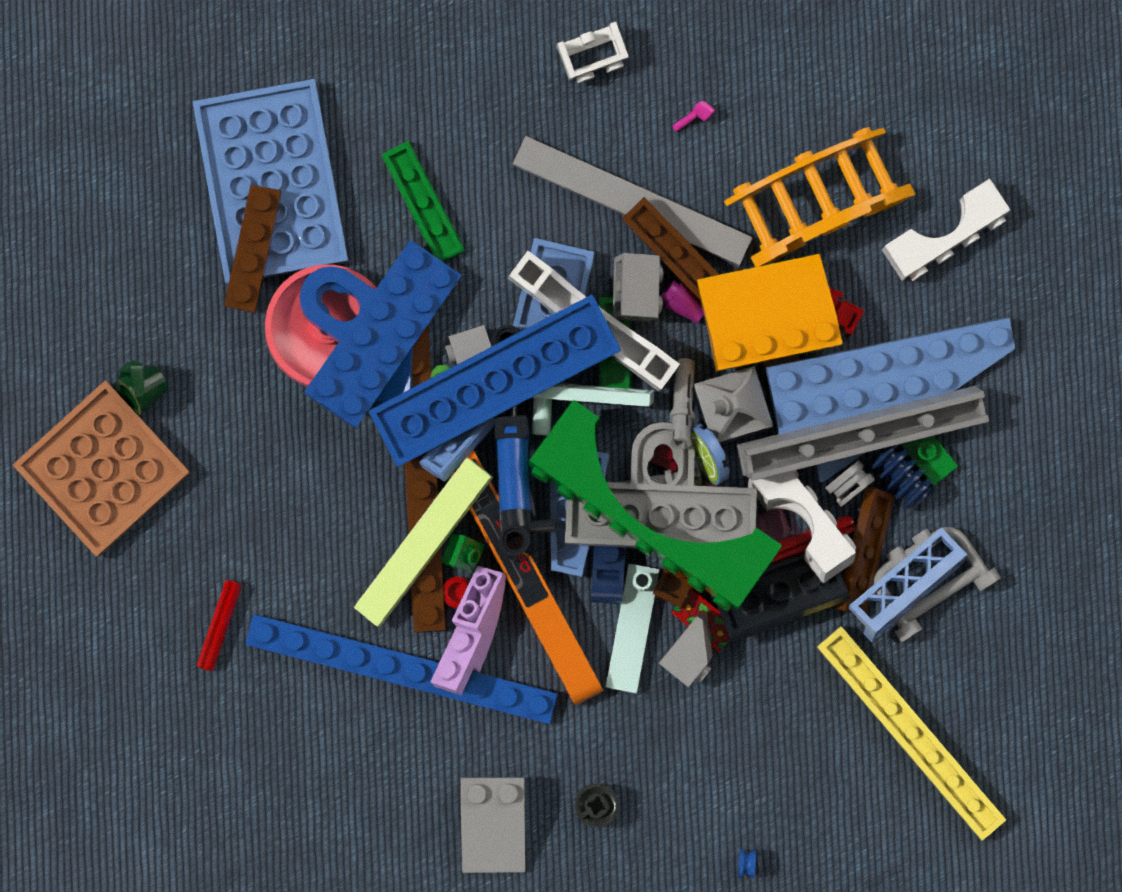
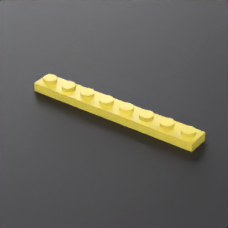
M841 626L817 646L824 657L980 840L983 841L1006 821L1003 815Z

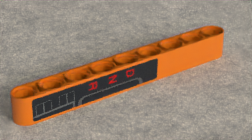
M473 450L466 458H470L483 468ZM490 481L469 510L500 568L506 575L507 581L575 706L600 694L603 692V689L531 555L523 561L516 562L508 559L500 548L499 496ZM518 536L513 537L509 541L508 548L511 550L520 549L524 544L522 538Z

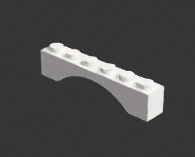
M529 251L526 252L507 278L554 314L586 298L585 295L561 277L554 269ZM600 308L622 350L612 357L657 391L661 390L680 364Z

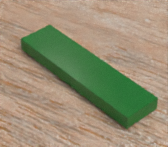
M409 141L381 154L431 254L442 262H446L464 253L465 249Z

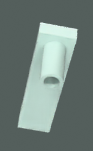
M559 383L532 397V434L548 435L550 433L552 399L651 406L654 403V390Z
M628 564L606 688L637 693L655 597L652 593L657 585L660 569Z

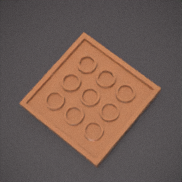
M106 380L13 464L17 471L96 557L103 554L191 473Z

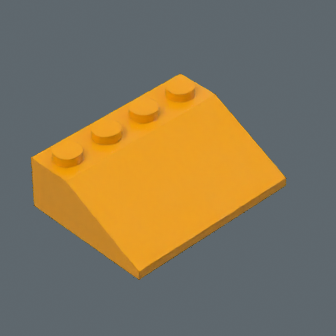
M820 254L697 280L716 372L832 348L843 344Z

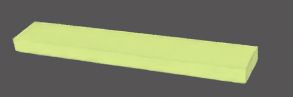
M466 458L354 608L377 627H381L492 480L493 476L473 460Z

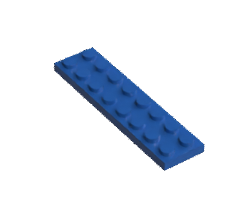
M593 294L369 410V413L396 466L400 467L622 350Z

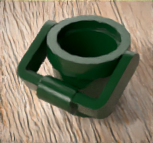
M131 360L119 369L117 388L121 397L137 415L147 411L149 406L169 390L164 376L154 365L142 368L141 363Z

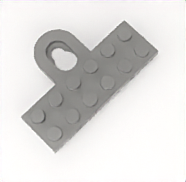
M660 422L649 425L637 435L631 453L630 483L607 482L617 501L632 517L649 529L669 538L699 543L721 542L752 534L756 528L757 488L694 486L695 450L693 442L691 440V446H688L686 449H677L671 446V423ZM659 445H667L671 448L673 459L678 466L676 478L668 484L654 482L649 477L647 471L648 463L653 458L654 450ZM574 498L573 501L567 499L565 545L636 548V541L628 535L624 538L620 537L609 528L611 523L601 516L598 520L591 517L582 509L585 505Z

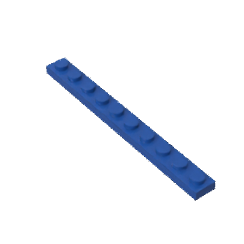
M253 614L245 643L248 646L550 724L557 698V693L473 671L462 695L436 688L430 683L439 662Z

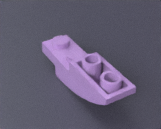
M477 566L452 619L456 629L430 683L436 688L462 695L472 671L480 672L490 648L501 611L506 580L504 573Z

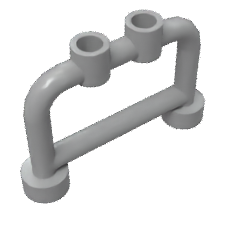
M943 527L947 534L967 553L966 560L971 568L923 598L895 622L899 627L895 634L901 643L922 630L916 620L917 617L963 587L974 582L981 592L1001 579L995 568L988 570L968 538L960 530L953 527ZM925 529L911 538L915 544L905 551L900 545L886 554L888 562L884 563L877 570L874 584L938 530L930 533L928 529ZM939 539L931 546V548L942 542V540ZM886 585L885 596H893ZM881 589L877 592V595H881ZM885 602V607H887L892 602Z

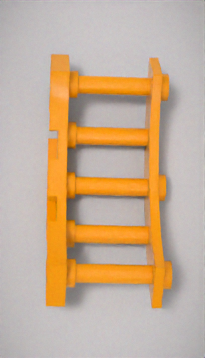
M870 127L863 128L853 134L854 138L814 155L811 150L802 153L794 158L796 163L753 185L747 182L733 189L735 195L724 201L726 206L742 202L761 241L759 246L761 251L751 256L755 267L776 262L807 245V241L817 236H826L849 225L850 221L861 216L866 218L893 208L916 195L911 184L898 187L897 183L892 182L873 143V140L886 133L884 127L871 131ZM862 147L881 186V190H879L880 195L872 197L870 193H866L849 158L848 151ZM833 157L836 158L855 197L853 200L854 205L842 211L838 207H834L815 167L816 164ZM801 171H804L823 211V214H821L823 220L808 227L806 222L802 223L783 183V180ZM769 187L772 188L791 228L789 230L790 236L779 242L776 238L773 239L753 197Z

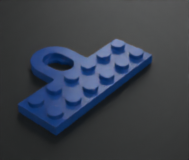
M412 240L405 246L376 289H373L347 270L339 267H323L312 272L305 279L299 295L301 311L312 325L339 343L303 394L356 429L462 275ZM333 290L338 294L347 293L353 296L359 305L358 315L348 322L335 319L330 315L328 308L322 303L323 293Z

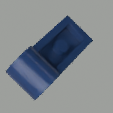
M594 546L591 602L622 604L626 547Z

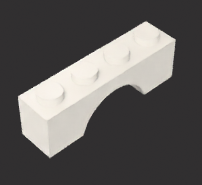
M990 179L969 191L960 199L961 219L958 227L952 233L939 238H930L910 229L884 246L882 249L883 253L902 281L908 277L912 281L916 280L928 272L925 266L936 260L938 264H941L954 255L952 249L962 243L964 247H967L980 238L978 232L986 227L992 231L1006 222L1004 216L1010 209Z
M797 470L753 481L749 479L748 488H757V499L766 511L772 509L791 510L807 522L812 540L806 548L804 559L823 583L854 563L856 554L854 542L847 534L842 535L836 528L837 522L828 510H822L817 503L818 498L814 491L808 485L804 487L798 479L799 474Z

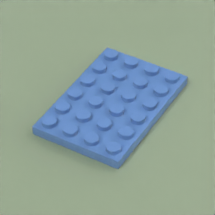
M315 79L192 101L225 284L229 285L250 184L282 191L264 278L298 272L316 265H336L349 262Z

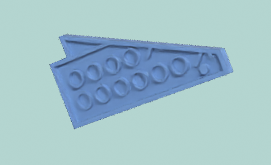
M1006 317L766 366L777 434L955 391L1015 349L1010 318ZM864 453L815 465L818 481H826Z

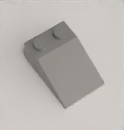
M525 777L461 778L462 873L526 872Z

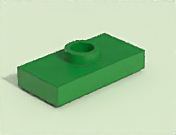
M934 435L899 444L902 449L907 448L909 450L907 455L910 459L915 458L917 460L915 465L918 469H924L923 475L926 479L931 478L932 486L958 467Z

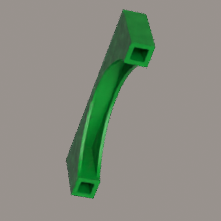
M573 400L529 460V466L532 468L531 473L544 483H547L549 480L557 485V492L569 501H573L575 498L585 506L582 509L591 517L598 520L601 516L611 523L609 528L620 537L624 538L626 535L636 541L635 547L644 554L650 556L653 553L663 560L661 565L671 573L676 575L679 571L689 578L687 583L700 593L706 590L715 597L713 599L714 603L726 611H729L731 608L737 612L778 554L782 545L757 527L752 534L736 539L699 543L669 538L641 524L617 501L602 473L595 442V428L599 424V417Z

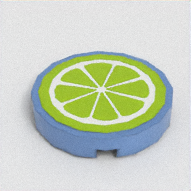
M698 424L691 428L695 463L710 483L718 485L729 478V467L724 468L722 461L726 460V455L713 432L708 428L704 429V425Z

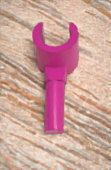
M701 101L696 104L687 116L672 125V127L677 132L692 122L697 116L703 122H706L713 115L715 109L706 101Z

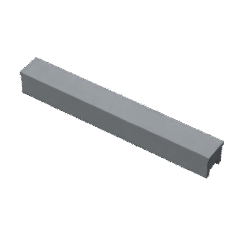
M972 386L738 444L737 448L742 473L753 481L989 422L983 402L985 397L984 391L978 389L977 386Z

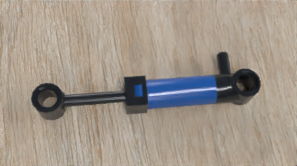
M513 325L499 327L492 337L493 346L519 333L520 330ZM517 405L505 411L506 417L494 418L498 457L499 545L508 559L520 562L527 559L533 552L532 533L556 532L557 521L555 519L531 521L529 421L526 415L518 416ZM513 537L524 538V544L520 549L511 550L508 548L509 541Z

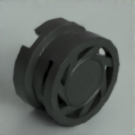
M594 783L583 787L575 800V812L578 819L584 825L592 828H602L609 825L616 818L619 810L615 792L601 783Z

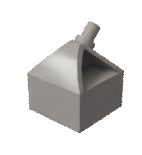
M755 366L694 384L693 390L705 429L708 428L713 432L720 445L770 430L773 427Z

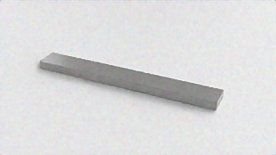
M525 136L513 162V166L622 215L629 212L645 197L691 246L738 267L752 240V237L527 136Z

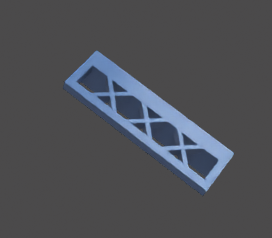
M942 527L849 605L852 613L866 626L863 634L871 642L877 639L963 565L967 553ZM939 539L952 551L946 557L931 556V546ZM927 550V556H920ZM912 562H926V574L922 577L908 576L909 565ZM931 563H937V564L931 569ZM904 570V576L898 575L901 571ZM888 582H904L903 593L899 597L885 596L886 584ZM908 582L914 583L908 588ZM881 589V595H874ZM866 601H880V613L872 620L860 608ZM885 602H892L885 608Z

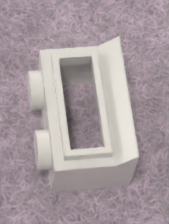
M616 22L611 23L606 28L584 33L576 39L565 43L562 41L556 45L569 81L576 78L577 83L594 78L593 72L605 68L607 73L624 67L622 61L627 60L629 57ZM612 41L617 55L576 70L573 69L569 56Z

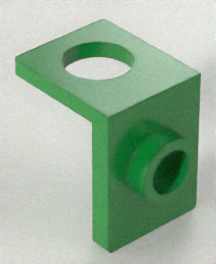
M451 534L442 563L474 574L485 545L464 535Z

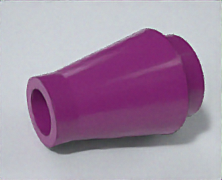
M673 280L661 295L664 308L686 317L694 323H697L704 315L702 304L682 282L679 284Z

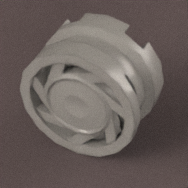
M860 460L825 487L830 494L834 493L836 495V502L841 507L875 480L870 473H865L863 470L864 465ZM858 484L859 487L850 493L849 490Z

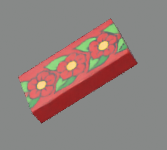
M690 588L681 608L675 606L671 613L685 625L689 626L703 609L708 614L711 646L720 652L730 640L721 614L715 607Z

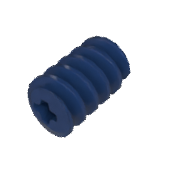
M899 444L889 446L875 457L877 460L873 464L872 469L884 468L880 479H892L887 488L889 490L900 489L895 498L896 500L907 498L903 509L907 510L915 507L938 488L928 490L932 483L931 478L921 481L920 478L924 473V469L921 468L913 471L912 468L917 460L914 458L905 461L909 450L906 448L898 451Z

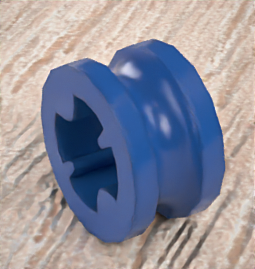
M739 849L738 878H742L745 874L749 875L750 878H754L756 850L745 853L744 849Z

